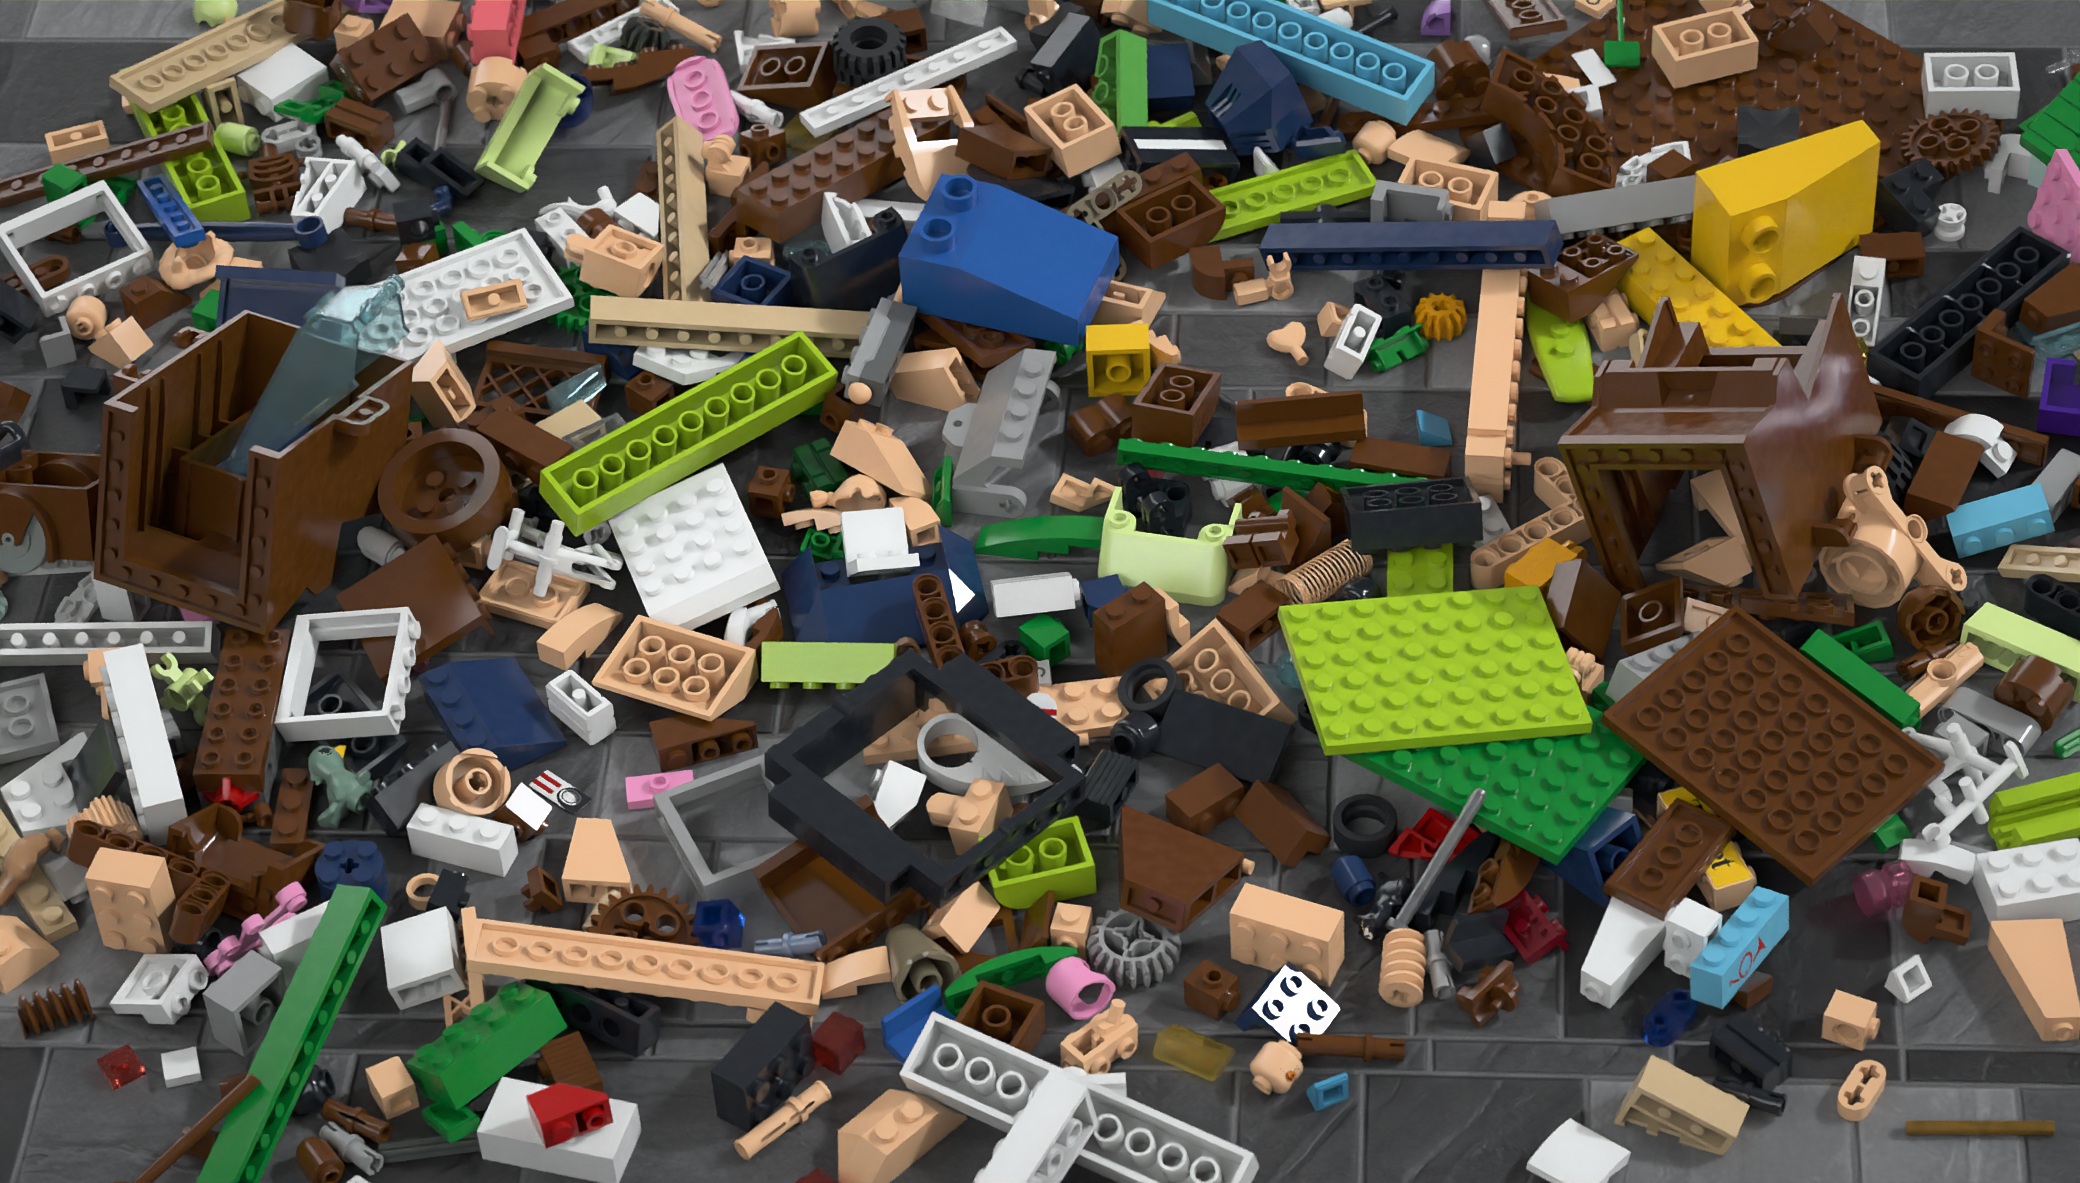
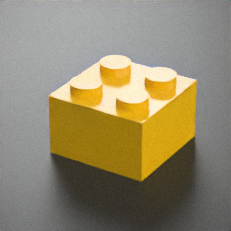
M1149 323L1086 325L1089 397H1104L1114 393H1120L1122 396L1140 394L1151 378Z

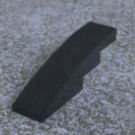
M1488 830L1471 841L1447 864L1436 878L1415 913V931L1423 935L1425 932L1432 930L1440 913L1454 917L1465 893L1471 894L1474 890L1479 875V867L1487 859L1495 858V853L1501 840L1500 836Z

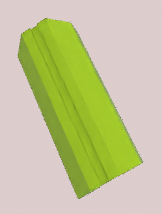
M2080 772L1995 792L1989 802L1988 833L1995 840L1997 849L2005 850L2079 837Z

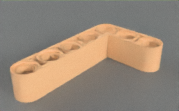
M1543 457L1536 461L1534 465V493L1552 510L1472 552L1470 556V583L1477 590L1493 589L1504 584V573L1508 566L1520 560L1532 546L1539 544L1546 537L1561 545L1569 539L1578 545L1591 538L1566 466L1557 458Z

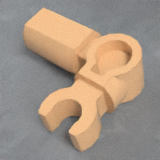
M1287 252L1283 253V260L1279 263H1274L1271 255L1267 257L1266 263L1270 270L1267 280L1259 278L1233 284V294L1238 306L1268 300L1270 296L1276 300H1285L1293 294L1294 288L1290 280L1289 271L1292 267V262Z

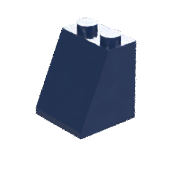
M1607 807L1558 865L1541 857L1540 862L1599 906L1607 909L1612 896L1603 892L1604 883L1643 838L1636 815Z

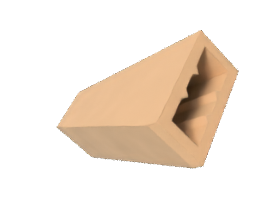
M2062 918L1991 921L1988 949L2041 1040H2078L2080 1033V1004Z

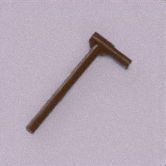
M251 1072L132 1183H153L250 1094L261 1083L260 1080ZM116 1181V1182H113V1183H130V1182H128V1181H124V1182H122V1181Z

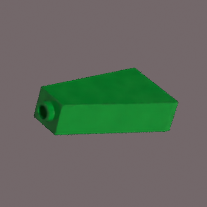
M1817 629L1800 648L1799 653L1900 730L1912 727L1916 733L1919 731L1922 720L1919 718L1921 703L1828 634Z

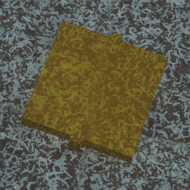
M802 109L782 130L786 132V147L791 149L792 152L798 151L804 154L834 138L843 129V126L815 138L800 122V113L805 111Z

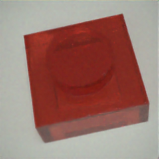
M129 1044L97 1059L99 1069L114 1091L146 1075L144 1065Z

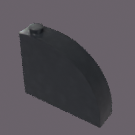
M971 163L968 165L965 174L976 181L1000 185L1057 211L1071 205L1075 191L1074 186L1048 176L1006 180Z

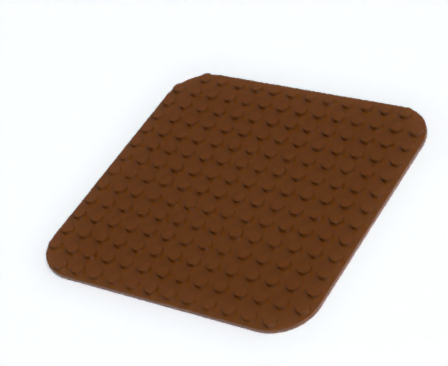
M1698 0L1622 1L1624 41L1639 42L1640 68L1607 67L1617 81L1598 87L1605 123L1602 125L1607 133L1605 139L1609 147H1613L1614 165H1617V173L1619 168L1636 155L1640 157L1649 153L1651 148L1681 141H1688L1691 161L1695 163L1694 175L1696 171L1701 170L1703 167L1709 168L1717 165L1727 155L1737 159L1739 105H1750L1756 109L1766 111L1781 110L1790 106L1799 107V139L1863 120L1881 141L1877 175L1878 185L1879 180L1906 167V163L1902 158L1900 140H1904L1903 133L1910 132V125L1918 126V119L1929 120L1925 117L1921 84L1923 59L1820 0H1751L1750 3L1753 5V8L1743 13L1742 17L1759 40L1757 69L1676 89L1673 88L1652 55L1653 26L1704 14L1707 11ZM1814 3H1817L1838 27L1830 44L1808 57L1770 48L1764 43L1770 33L1769 27L1780 18L1785 20L1802 6L1807 8ZM1617 5L1531 61L1537 64L1536 70L1542 74H1556L1579 79L1580 87L1592 85L1593 83L1572 57V54L1593 49L1604 63V40L1618 41ZM1994 119L1995 124L1998 125L1999 133L2001 136L2003 131V119ZM1503 122L1460 127V139L1466 149L1470 150L1466 137ZM1506 123L1517 151V156L1492 167L1530 191L1546 194L1547 174L1540 156L1527 139ZM1950 173L1948 178L1944 177L1942 185L1953 178L1956 173ZM1874 208L1872 232L1876 233L1888 223ZM1667 218L1663 219L1664 224L1650 227L1690 263L1691 253H1683L1676 248L1675 233L1679 226L1693 224V220L1667 224ZM1633 223L1634 229L1619 232V237L1625 239L1645 228L1638 229L1637 223ZM1858 244L1781 293L1773 295L1768 300L1758 304L1747 303L1738 307H1762L1786 298L1853 250Z

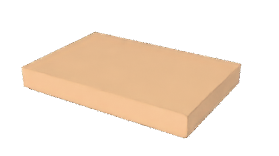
M503 559L500 567L493 572L480 590L479 595L481 599L476 602L478 605L483 602L491 613L549 629L560 619L577 610L591 588L590 582L553 573L546 596H537L533 591L536 584L535 577L538 567L515 560Z

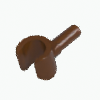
M264 802L256 804L252 812L240 816L242 823L256 821L257 825L262 829L273 826L274 815L269 805Z

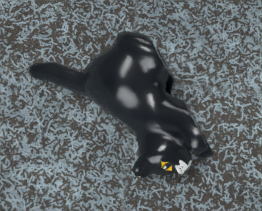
M1381 871L1378 874L1379 887L1375 892V899L1368 913L1355 915L1352 919L1358 924V933L1360 935H1364L1370 940L1379 938L1380 947L1383 949V940L1391 932L1385 924L1390 917H1397L1412 891V884L1409 878L1405 876L1389 878L1385 872ZM1415 914L1409 924L1415 925Z

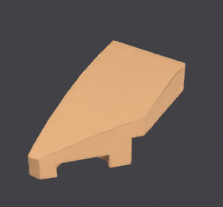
M1063 473L1051 493L1049 502L1080 512L1111 500L1115 486L1097 478H1094L1092 483L1088 484Z

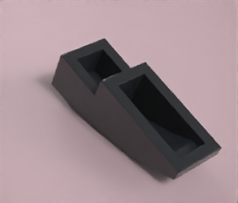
M417 137L403 147L396 156L394 168L432 190L446 185L449 187L450 193H453L454 198L467 200L486 181L441 146L433 150Z

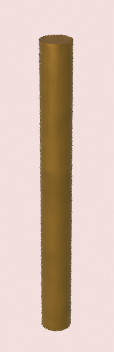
M1906 1120L1905 1132L1906 1135H2054L2055 1124L2054 1121Z

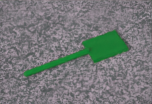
M1618 0L1616 2L1618 41L1604 40V65L1606 67L1640 68L1639 42L1624 41L1622 1Z

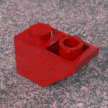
M558 1083L526 1095L531 1121L546 1149L614 1123L609 1098L606 1093Z

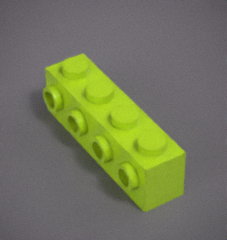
M762 642L761 682H770V688H790V682H803V689H823V683H836V689H855L856 683L865 682L870 675L876 674L886 667L892 659L897 657V643Z

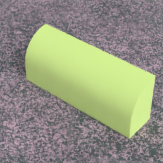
M1986 602L1964 623L1959 643L1966 644L1971 642L1976 645L1984 656V663L2008 672L2020 657L2021 660L2026 659L2028 655L2042 657L2055 664L2062 671L2059 676L2065 684L2069 680L2074 688V698L2072 701L2080 702L2079 640L1989 602Z

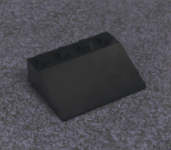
M1469 476L1340 488L1349 545L1352 552H1357L1360 555H1372L1381 549H1390L1392 552H1405L1410 550V547L1423 546L1424 549H1438L1443 546L1442 544L1455 543L1457 546H1472L1475 544V541H1483L1482 503Z

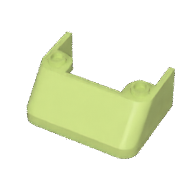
M547 63L532 69L523 81L478 160L474 172L518 193L526 190L529 191L537 178L533 174L537 160L561 118L566 113L573 114L580 102L577 95L583 93L586 87Z
M1115 486L1103 523L1098 578L1118 574L1122 586L1127 585L1129 590L1145 581L1153 589L1156 587L1162 589L1176 602L1201 606L1220 604L1225 599L1234 571L1222 544L1227 536H1235V521L1242 519V504L1235 503L1229 525H1207L1200 530L1197 540L1135 531L1136 518L1130 512L1123 511L1122 487Z

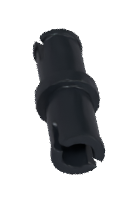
M1716 1075L1715 1080H1713V1087L1731 1094L1738 1100L1750 1105L1748 1111L1753 1108L1778 1117L1782 1116V1112L1784 1113L1787 1103L1786 1094L1758 1088L1757 1084L1751 1081L1744 1084Z

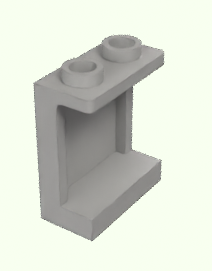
M1377 180L1371 197V222H1404L1405 218L1417 220V222L1452 220L1454 204L1449 203V190Z

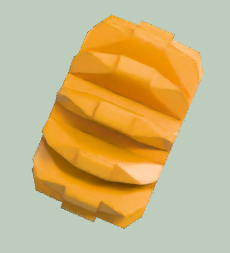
M1442 291L1440 295L1430 293L1428 298H1420V302L1414 311V320L1416 325L1422 324L1419 334H1424L1427 340L1436 338L1439 343L1441 339L1451 341L1453 336H1461L1462 330L1467 323V313L1463 300H1457L1455 294L1445 296Z

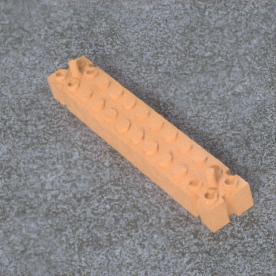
M1489 201L1488 221L1532 220V215H1526V202ZM1483 269L1465 449V477L1469 476L1478 496L1491 494L1496 503H1503L1504 490L1510 491L1511 471H1506V468H1512V465H1531V453L1513 452L1512 448H1508V446H1514L1515 427L1510 426V424H1516L1517 405L1512 403H1518L1519 384L1513 381H1520V363L1516 360H1521L1522 358L1521 339H1523L1524 335L1523 318H1525L1528 269Z

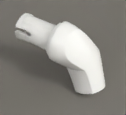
M772 599L769 602L749 609L745 606L732 611L726 625L724 640L744 646L752 635L751 626L764 616L766 612L773 607L776 608L775 600Z

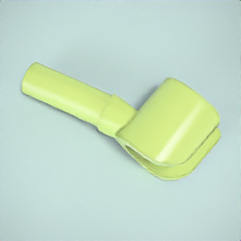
M404 140L399 141L395 150L388 149L381 154L382 163L385 167L393 162L395 167L397 153L406 145Z

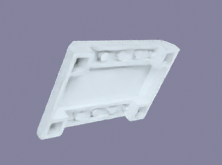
M723 462L671 485L608 519L649 618L693 630L781 590Z

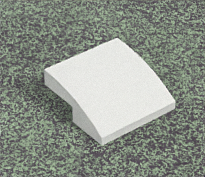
M1568 1119L1539 1147L1527 1163L1526 1169L1551 1183H1608L1610 1176L1628 1164L1631 1151L1576 1121Z

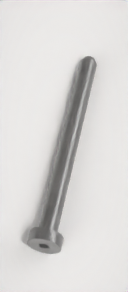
M1477 788L1473 791L1397 917H1390L1385 924L1389 930L1392 931L1399 928L1410 929L1408 927L1409 922L1484 802L1486 792L1483 789Z

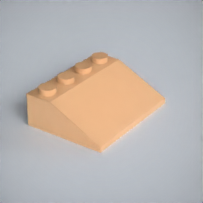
M637 615L593 678L592 686L711 722L744 700L759 678L756 651L749 647Z
M1216 618L1166 660L1184 682L1186 692L1288 724H1293L1298 719L1234 636ZM1156 678L1145 683L1143 687L1154 701L1166 689L1168 680L1167 678Z

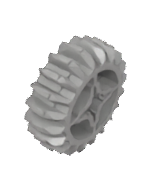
M1120 906L1118 912L1107 910L1105 918L1097 917L1095 926L1090 927L1088 941L1086 942L1088 960L1096 973L1105 975L1112 982L1116 980L1119 988L1124 984H1130L1133 990L1137 984H1144L1148 988L1151 983L1150 981L1154 980L1161 983L1163 975H1171L1173 967L1178 966L1181 951V940L1178 932L1120 909Z

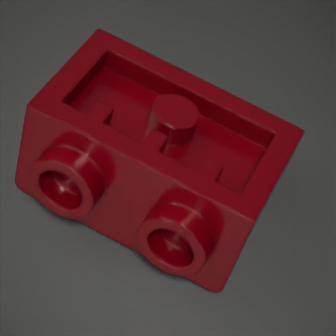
M1523 889L1516 897L1496 908H1506L1510 912L1503 931L1530 966L1557 945L1564 952L1570 949V946L1563 938L1568 934L1556 917L1551 921L1545 914L1550 909L1538 894L1532 898Z

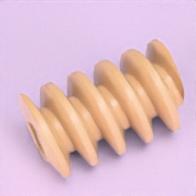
M1407 928L1395 929L1389 932L1383 940L1379 993L1382 999L1396 1007H1414L1423 999L1422 990L1424 988L1423 979L1425 977L1424 968L1426 966L1427 948L1424 946V935L1418 931Z

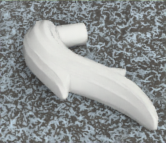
M602 186L597 191L601 201L594 205H579L568 197L567 202L553 203L543 207L539 211V215L543 216L561 207L576 223L585 211L591 208H600L613 219V209L617 207V203L613 199L609 188Z

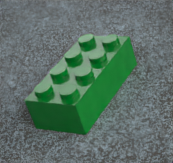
M517 981L509 982L501 986L497 991V995L489 1001L480 1003L472 1008L470 1015L461 1022L448 1026L443 1031L442 1036L433 1043L420 1047L415 1052V1056L406 1062V1065L424 1097L458 1111L566 1029L567 1025L548 992Z

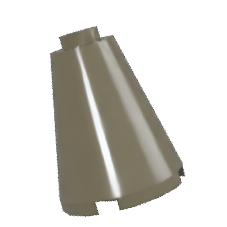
M900 924L892 928L886 936L885 944L887 946L894 993L898 1001L903 1005L936 984L941 989L942 1002L945 1003L944 991L962 976L957 960L913 925Z

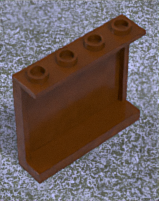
M436 534L336 595L344 612L409 607L415 620L419 621L421 627V635L419 639H416L415 645L416 662L414 666H411V669L481 625L484 626L490 636L495 634L488 623L493 617L483 602L479 605L476 602L481 599V596L472 582L468 584L465 582L470 578L460 562L454 563V560L458 558L457 554L448 541L442 544ZM396 636L359 638L376 672L387 687Z
M867 794L854 802L889 829L878 815L873 801ZM799 839L752 869L759 887L795 934L817 930L824 931L827 944L814 953H810L815 961L824 962L825 965L838 958L852 954L861 947L870 945L877 936L889 928L900 925L906 917L918 909H923L931 904L922 895L909 887L887 905H884Z

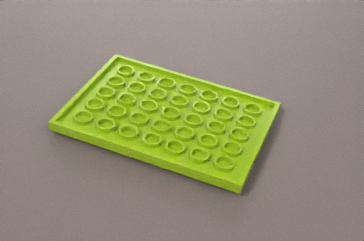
M1538 585L1279 606L1278 619L1325 756L1591 733L1593 722Z

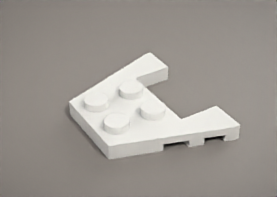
M640 346L634 353L633 365L681 385H688L707 381L716 376V373L723 372L754 354L733 351L723 357H718L709 353V350Z
M84 731L71 738L0 788L2 797L23 837L36 833L45 835L50 828H55L62 834H67L66 824L69 823L68 818H72L74 815L78 817L72 784L65 771H68L69 766L88 740ZM118 795L112 797L115 799L116 802H121Z

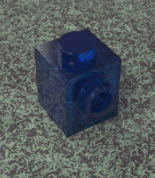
M729 898L697 901L693 933L707 948L723 950L741 948L745 916Z

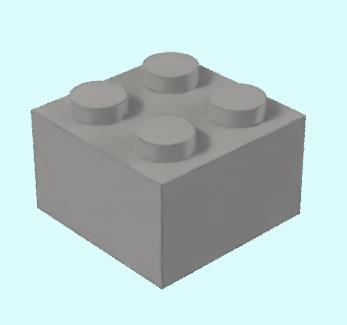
M251 949L245 956L237 960L217 981L211 983L203 993L214 1039L244 1058L264 1040L284 998L287 987L283 970L280 966Z

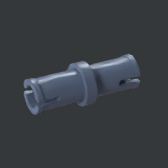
M823 930L801 934L786 932L782 937L756 940L754 952L755 954L797 959L799 955L814 953L827 944V939Z

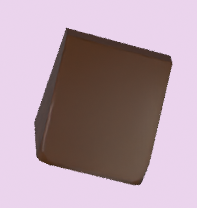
M1754 971L1737 990L1732 999L1745 1010H1748L1772 993L1773 977L1766 973Z

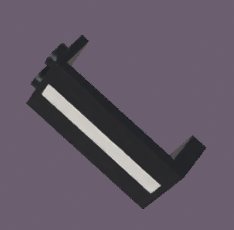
M1121 126L1118 140L1122 153L1117 155L1125 171L1132 170L1139 174L1187 152L1200 168H1215L1218 174L1225 176L1228 185L1233 184L1235 175L1239 173V160L1233 153L1219 127Z

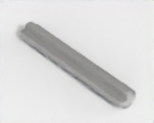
M726 250L724 253L716 252L699 277V280L702 282L700 285L702 290L705 291L707 287L713 290L729 267V251Z

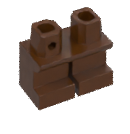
M1290 509L1279 510L1276 516L1267 517L1262 512H1252L1248 519H1237L1235 521V536H1227L1222 544L1233 569L1260 568L1261 565L1262 567L1289 565L1299 543V538L1295 531L1297 521L1293 512Z

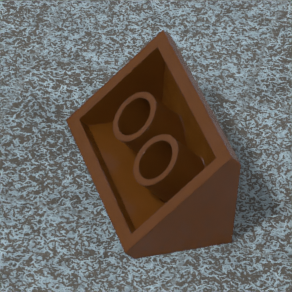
M1937 430L1907 491L1903 513L1906 516L1919 515L1924 522L1955 512L1985 448L1979 443Z

